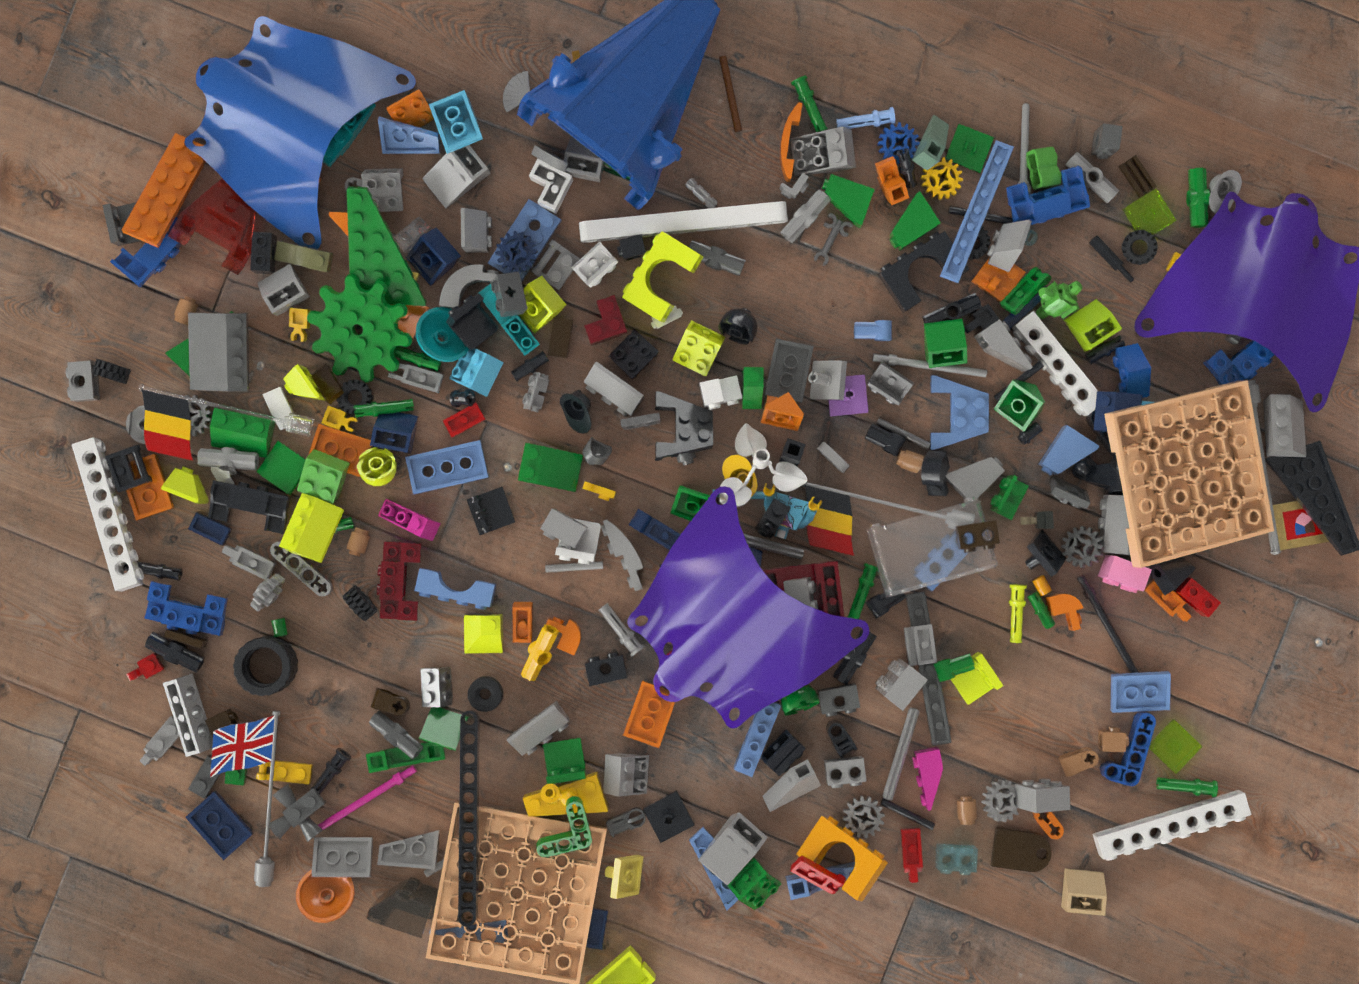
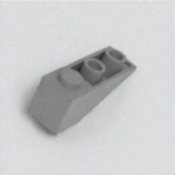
M807 759L790 768L762 797L771 812L820 787L821 784Z

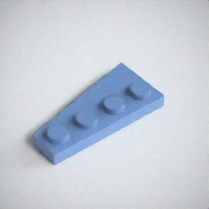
M704 827L689 839L698 858L701 857L714 839ZM703 865L716 892L720 896L726 910H728L738 901V898L724 882Z

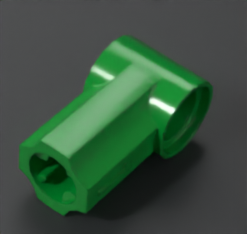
M970 653L933 663L939 682L955 678V675L975 669Z

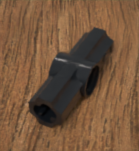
M976 293L970 294L922 316L923 322L925 324L958 319L982 308L981 301ZM952 307L956 310L955 317L949 316L948 308Z
M863 629L860 630L855 639H858L862 636ZM869 632L867 639L842 658L843 660L834 672L833 677L847 685L857 668L859 669L865 661L867 652L877 636Z
M152 632L145 642L147 649L162 655L164 660L175 665L179 664L195 673L200 670L205 660V657L187 649V646L183 643L169 640L155 632Z

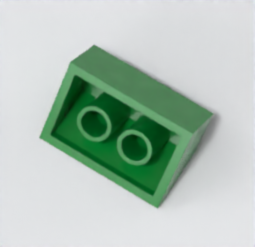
M214 408L210 424L211 446L218 448L229 447L241 452L258 453L259 457L266 458L270 451L276 422Z

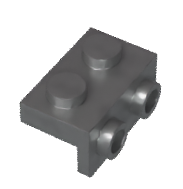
M884 362L880 363L867 383L872 392L880 393L890 404L898 406L914 384V382Z
M450 667L421 668L422 707L452 705V675Z

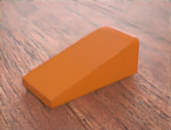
M514 602L512 606L513 643H532L533 602Z

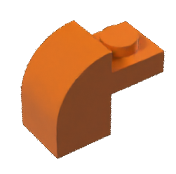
M892 156L875 163L878 173L877 179L888 202L894 205L908 199L905 181L899 175L895 158Z
M1065 593L1045 596L1051 616L1065 613L1069 630L1081 629L1082 619L1076 610L1083 609V606L1076 597Z
M558 617L549 618L546 625H551L562 633L557 648L575 655L582 637L578 624L572 619H569L567 625L563 624L564 620Z

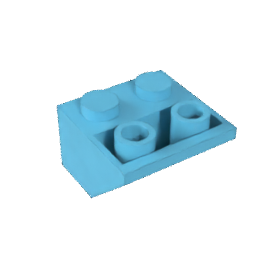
M469 350L458 360L449 379L487 397L504 362L480 350Z

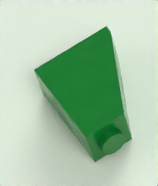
M831 174L829 179L825 178L822 189L825 190L824 193L831 199L830 203L857 228H861L875 189Z
M920 191L916 193L890 233L891 238L889 240L895 249L898 248L899 251L941 224Z
M764 367L743 368L742 409H761Z

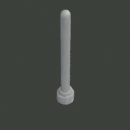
M1024 103L1022 105L1020 181H1018V184L1025 182L1028 187V194H1031V185L1027 181L1028 166L1026 160V152H1028L1030 106L1028 103Z

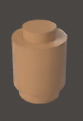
M185 296L184 299L180 298L174 313V320L188 325V313H196L199 306L196 304V299Z
M900 450L896 464L902 469L917 474L918 471L922 470L924 456L909 450Z
M355 527L354 532H351L346 549L350 550L349 554L359 557L361 553L365 554L370 539L369 531Z
M960 796V799L957 800V815L960 824H975L977 807L976 799H972V796Z

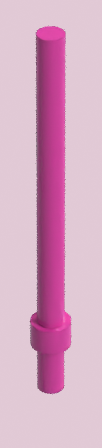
M412 765L403 772H397L392 776L393 778L324 820L318 826L324 830L396 784H402L407 777L417 772L416 767Z

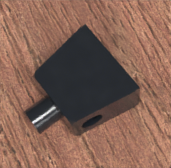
M1183 556L1149 567V569H1152L1150 575L1164 595L1175 590L1196 569Z

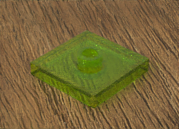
M1157 188L1122 209L1135 230H1145L1152 235L1177 221Z
M1173 719L1152 740L1149 749L1173 773L1177 774L1203 746Z

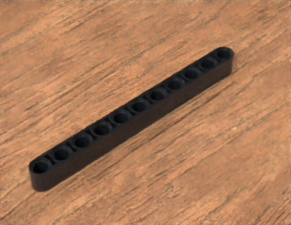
M474 710L464 712L460 718L458 920L461 925L466 927L473 925L478 917L480 717ZM467 714H472L475 717V722L471 725L465 721ZM467 733L474 735L475 741L473 744H468L465 741ZM467 753L474 755L475 759L471 764L465 761ZM466 773L474 775L473 783L466 782ZM467 792L474 795V801L471 803L467 802L464 798ZM466 812H471L474 815L473 822H467L464 819ZM465 832L473 834L474 840L472 842L464 839ZM471 852L474 856L473 861H466L464 853ZM465 872L473 874L474 878L472 881L464 879ZM464 892H471L473 900H465ZM467 911L472 913L473 920H465L463 913Z

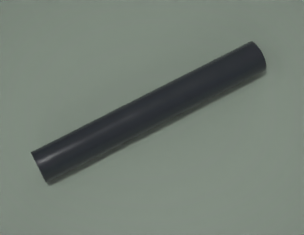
M1038 361L1033 365V368L1025 371L1016 380L1025 382L1044 367L1043 363ZM1009 384L994 395V398L997 400V402L1000 400Z
M883 798L880 805L933 830L935 823Z

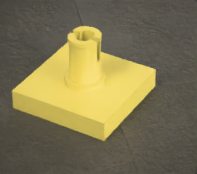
M632 855L615 858L614 867H606L605 876L612 878L611 898L619 899L639 894L644 856Z

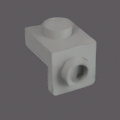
M802 173L793 188L782 182L779 187L781 194L788 199L791 197L796 199L800 192L804 193L807 189L809 177Z

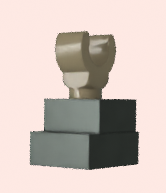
M1053 511L1035 512V517H1020L1021 525L1035 524L1037 529H1054Z

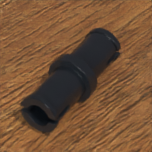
M905 148V153L901 149L897 152L900 162L899 170L903 174L906 187L910 188L911 184L912 188H914L918 184L914 174L915 166L911 162L909 149Z
M1118 335L1109 342H1103L1099 344L1100 347L1086 353V359H1089L1088 362L1093 364L1105 356H1111V353L1116 348L1125 346L1124 340L1121 341L1122 337Z
M541 351V353L530 360L526 359L524 364L512 370L511 373L518 382L529 373L533 374L536 372V369L549 362V359L544 351Z

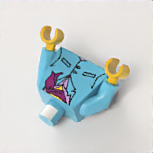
M765 483L763 489L765 494V511L774 498L791 508L777 529L775 536L786 539L789 529L797 531L813 521L817 510L822 504L821 500L818 504H815L813 502L814 497H812L809 502L775 492L776 487L774 484L772 489H768L767 483Z

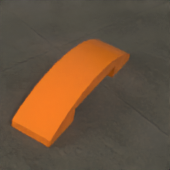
M800 102L794 107L786 121L780 143V164L786 182H790L792 178L794 160L787 159L791 125L799 126L802 103Z

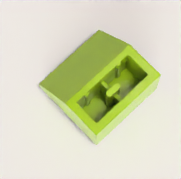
M1097 299L1064 320L1084 352L1091 350L1122 329L1112 312Z

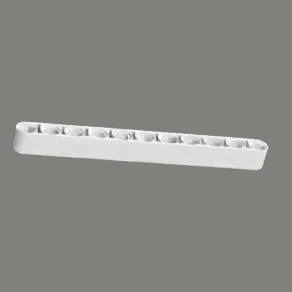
M779 201L579 222L581 242L591 243L621 240L637 235L651 237L656 236L658 233L660 234L661 231L670 235L780 224L788 222L786 202Z

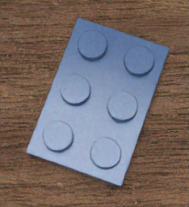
M1169 671L1111 674V712L1170 710L1171 673Z

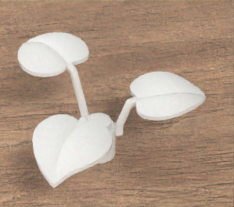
M747 423L743 425L737 434L735 449L740 456L749 457L752 455V468L744 483L740 479L732 477L725 479L720 487L726 486L733 490L737 507L745 505L751 498L752 491L746 485L756 468L764 469L769 466L771 473L775 474L772 479L774 486L784 492L793 491L804 485L808 480L802 470L789 462H779L774 470L772 461H769L770 454L766 450L767 442L765 437ZM726 493L719 494V502L723 505L728 500Z

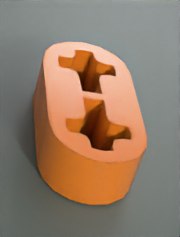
M1033 812L1034 819L1051 839L1055 840L1063 836L1064 828L1052 812L1045 813L1047 821L1043 818H1038L1040 816L1039 813ZM1050 824H1052L1054 827H1058L1057 834H1050V832L1052 831V829L1049 827Z

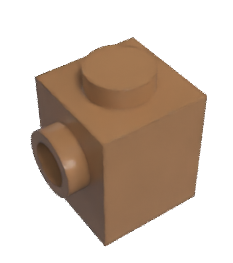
M1108 727V730H1098L1099 750L1103 752H1126V747L1129 746V737L1119 727Z

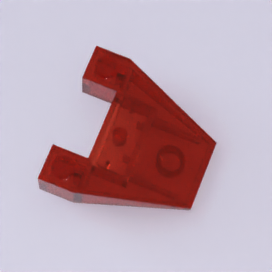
M221 178L180 213L168 237L186 246L194 231L228 250L221 266L239 275L251 255L252 232L255 230L257 212L247 205L226 181Z

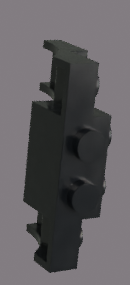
M216 480L212 481L208 518L228 522L231 508L266 515L265 531L285 533L291 497L268 492L269 488L257 486V489L249 488L250 484L238 482V485Z

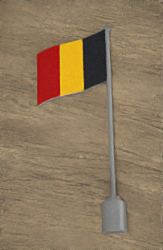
M809 482L802 485L806 490L807 502L812 497H814L813 502L815 504H818L820 500L822 501L813 521L807 525L809 544L852 556L855 555L852 546L853 515L850 496L946 519L945 523L951 529H955V526L973 524L975 514L952 509L951 513L947 512L946 516Z

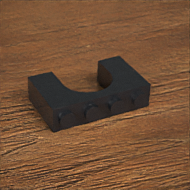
M938 231L928 237L930 241L927 243H918L913 247L914 251L910 254L905 252L896 258L898 261L893 265L889 262L880 268L882 272L878 276L902 313H905L921 302L908 279V270L911 263L920 258H929L937 262L943 270L953 245L945 231L940 234ZM967 264L964 268L962 275L970 270Z

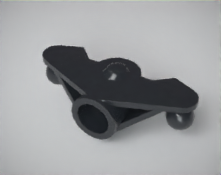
M1116 455L1107 464L1098 465L1091 458L1077 462L1072 467V474L1077 479L1106 489L1110 495L1124 496Z

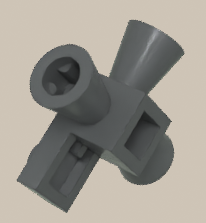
M289 784L273 795L287 808L282 812L284 816L269 823V827L275 836L282 838L291 826L294 828L299 825L308 842L323 831L309 818L315 811L326 804L315 788L298 800H296Z

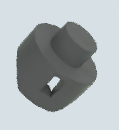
M593 437L589 439L583 448L585 461L590 465L604 464L612 453L611 446L601 443Z

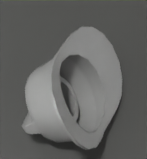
M1228 170L1211 180L1209 184V204L1214 213H1217L1227 193H1239L1242 179L1237 171ZM1231 199V200L1229 201V203H1228V210L1230 209L1232 203L1234 202V199Z

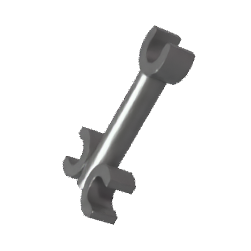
M829 213L827 217L831 218L833 223L828 224L825 222L823 225L827 229L832 228L821 252H818L814 257L815 262L819 256L824 257V266L829 261L828 253L838 233L840 232L841 236L847 237L848 233L844 232L843 228L845 226L852 228L853 226L850 222L838 220L832 213Z

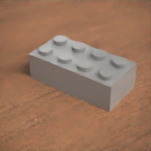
M898 658L897 661L893 660L887 668L889 670L885 676L881 675L875 683L877 685L875 689L904 711L926 683L927 679Z

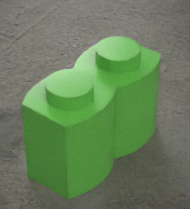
M1054 147L1038 148L1026 152L1027 166L1030 170V181L1034 190L1051 188L1061 184V172L1057 166L1058 156Z

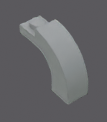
M480 264L469 265L457 270L444 284L439 306L450 309L456 306L460 308L462 296L469 286L480 282L491 283L499 272L487 270V273H485V266Z

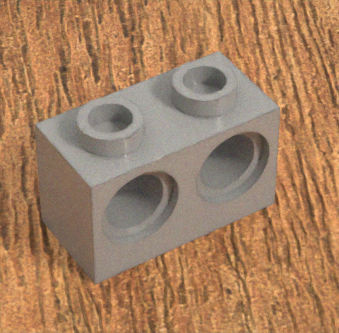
M862 756L824 760L826 783L831 788H841L843 784L849 783L850 786L862 785V782H866L864 758ZM853 767L860 769L857 776L850 775V770ZM834 769L841 771L838 778L831 777V772Z

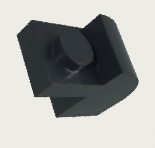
M787 438L778 463L789 462L798 467L806 444Z
M928 451L924 458L921 479L922 485L927 487L928 496H947L949 492L945 477L950 468L947 452Z

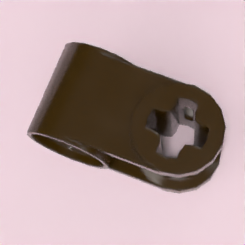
M376 688L370 707L394 715H402L409 710L410 702L403 696L385 689ZM399 702H401V706H403V708L400 710H398L399 706L396 705Z

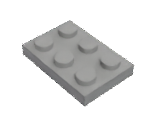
M314 837L312 877H371L373 838Z

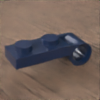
M640 509L636 511L628 524L669 550L681 535Z

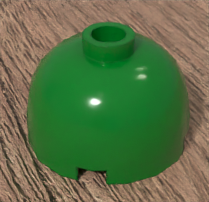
M809 684L780 700L785 716L798 714L797 711L803 709L806 711L820 702L815 689Z

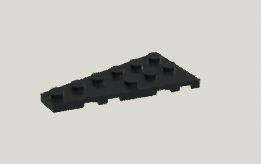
M1321 441L1306 445V457L1271 456L1265 459L1340 556L1359 550V540Z

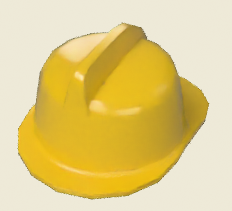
M731 455L726 458L722 466L724 478L735 477L744 483L752 466L745 457ZM755 472L746 485L752 491L751 497L756 493L758 487Z

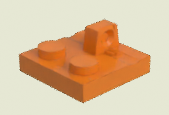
M988 258L971 282L1001 302L1018 284L1026 272L1015 264L1007 272L988 264Z

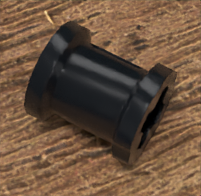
M467 389L464 392L454 390L450 394V403L455 408L461 405L473 406L475 394L471 389Z

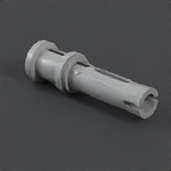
M608 603L598 610L620 637V643L625 645L631 657L645 647L635 638V633L626 628Z

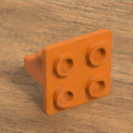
M419 89L386 108L394 121L419 128L434 120L431 109Z

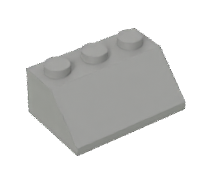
M595 362L584 380V383L587 385L585 388L594 395L596 392L602 395V401L608 405L612 403L618 407L617 411L625 417L627 414L632 416L644 399L643 394L598 362Z
M1270 394L1263 401L1266 456L1306 457L1303 401L1291 395Z
M1103 495V498L1100 500L1102 515L1098 520L1100 536L1097 538L1104 540L1100 545L1104 546L1105 549H1101L1100 552L1130 555L1126 534L1129 522L1124 496Z
M555 701L513 732L507 738V741L522 756L525 753L530 755L538 749L536 747L537 744L540 742L545 744L552 739L553 736L551 734L556 730L560 733L569 726L567 722H569L570 718L559 703Z

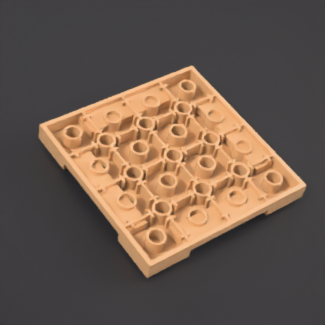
M1248 380L1235 381L1206 388V390L1104 414L1111 452H1116L1129 522L1126 534L1133 567L1143 568L1274 531Z
M456 801L452 813L426 958L557 982L580 984L607 828L589 825L592 843L587 848L550 857H541L537 853V841L546 836L571 831L569 822L538 816L528 817L526 814L479 805L478 917L474 924H477V928L470 930L464 926L466 932L462 938L457 937L452 932H448L444 936L435 935L436 930L454 927L461 928L463 926L458 920L459 802ZM466 812L464 819L467 822H473L474 815L471 812ZM574 822L577 826L582 825V823ZM465 832L464 839L472 842L474 836L471 832ZM580 832L581 839L586 840L583 832ZM561 840L559 844L566 846L569 844V841ZM471 852L464 853L466 861H473L474 856ZM471 872L464 873L466 881L473 880L474 877ZM464 892V899L472 901V893ZM468 911L463 913L465 920H473L472 913ZM506 920L507 923L503 928H501V925L498 928L484 925L487 922ZM479 928H481L480 932H482V940H477V936L475 934V932H477ZM505 928H507L508 936L505 934ZM495 931H497V935L502 932L503 938L506 939L504 943L494 942L496 940Z

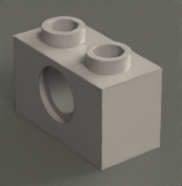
M91 360L67 362L66 377L69 379L67 394L70 401L100 400L98 375L92 374L95 362ZM81 377H84L85 383L83 386L79 385V379Z

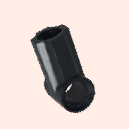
M874 424L870 426L864 438L896 457L906 441L905 438L893 432L889 433Z
M896 584L882 594L879 593L865 603L875 619L886 614L891 607L903 601L906 596L900 586Z

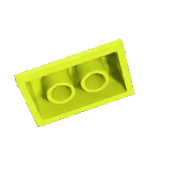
M302 493L279 547L293 554L322 563L344 510L319 498Z

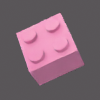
M1105 555L1098 577L1103 578L1102 582L1112 586L1121 585L1120 589L1137 593V590L1144 591L1152 569L1133 567L1131 561L1117 556Z

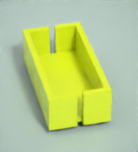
M630 945L586 984H652L655 981L656 974L645 961L642 962V957Z

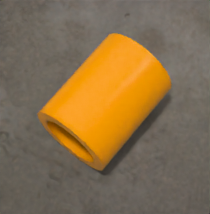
M1044 575L1032 580L1040 596L1052 591Z

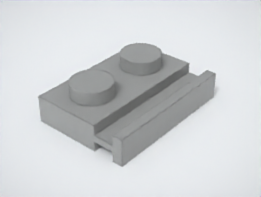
M932 624L904 627L908 665L937 663Z

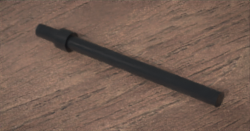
M1084 575L1077 577L1084 590L1085 598L1089 599L1130 673H1139L1095 596L1097 593L1094 588L1090 587Z

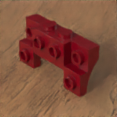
M384 542L383 561H381V565H378L380 584H377V595H379V600H381L380 619L418 621L419 601L406 600L407 562L421 563L422 544Z

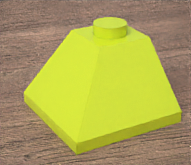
M297 364L283 378L286 382L284 387L290 394L293 393L296 396L325 401L306 367Z
M185 466L182 469L175 468L161 487L164 491L197 504H208L209 502L199 476L193 474V469Z
M503 614L464 615L465 654L503 653Z

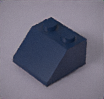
M434 228L421 235L405 258L431 286L453 268L461 255L437 228Z
M1097 391L1094 430L1108 433L1104 414L1142 405V395Z

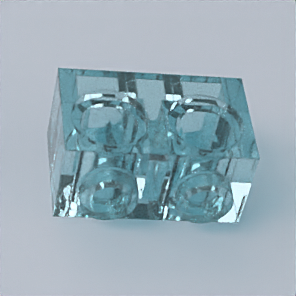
M936 843L935 867L943 874H952V871H959V874L971 875V872H977L978 849L974 845ZM944 856H951L949 863H942ZM969 856L970 862L965 865L962 864V858Z

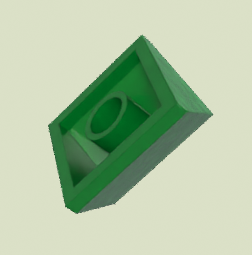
M680 485L670 514L691 521L710 495Z

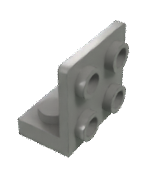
M403 168L365 169L362 172V187L369 189L373 201L379 208V212L403 211L401 179L404 176Z

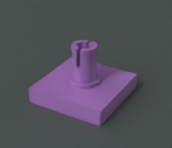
M865 375L846 376L844 400H828L830 417L868 413Z

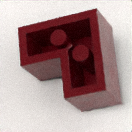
M615 295L597 300L602 319L584 325L591 346L628 334Z

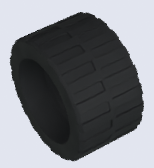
M263 636L248 641L238 650L233 663L234 676L237 679V683L245 691L258 696H269L288 687L294 680L298 670V659L292 646L284 639L274 636ZM260 648L274 650L282 661L281 676L270 684L259 682L250 670L251 656Z

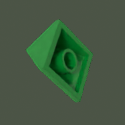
M1013 379L994 407V410L1025 432L1042 412L1045 401L1037 385Z

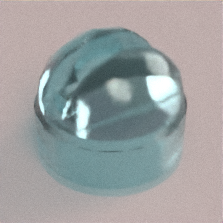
M1028 231L1025 241L1026 246H1032L1037 242L1038 235L1035 231ZM1032 233V234H1033V237H1032L1031 241L1029 242V241H1027V240H1028L1030 234Z

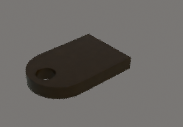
M995 828L991 858L992 867L1038 872L1049 864L1052 850L1049 842L1043 836L1034 832ZM1039 849L1046 850L1044 858H1037L1036 853Z

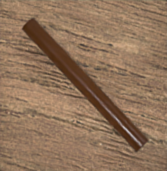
M721 56L719 61L734 131L740 132L742 127L727 57Z

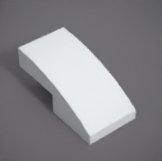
M282 387L263 394L267 406L280 430L298 423Z

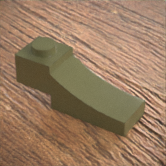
M277 241L274 260L330 272L333 253Z

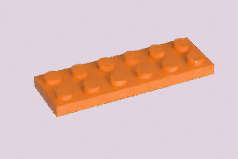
M177 133L174 134L122 228L123 233L157 248L161 245L206 163L202 157L186 147L184 143L186 137ZM193 141V144L196 146H204L198 142Z

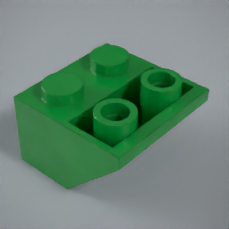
M963 319L924 324L925 358L929 368L967 363V344Z

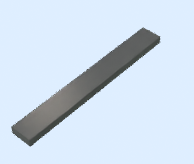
M925 591L906 594L911 627L931 624ZM933 663L918 665L919 673L927 679L922 687L932 746L952 743L942 685L938 680Z

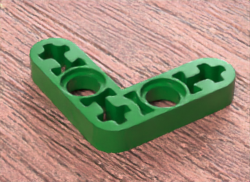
M572 796L566 801V812L571 831L540 838L536 843L539 856L550 857L584 849L591 845V831L584 804L580 797ZM573 804L577 806V813H574ZM582 819L584 823L577 826L574 824V821ZM580 832H583L586 840L581 839ZM561 840H568L569 844L561 846L559 842Z

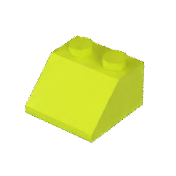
M540 276L528 283L523 289L528 309L519 316L535 334L556 317L567 304L544 277Z

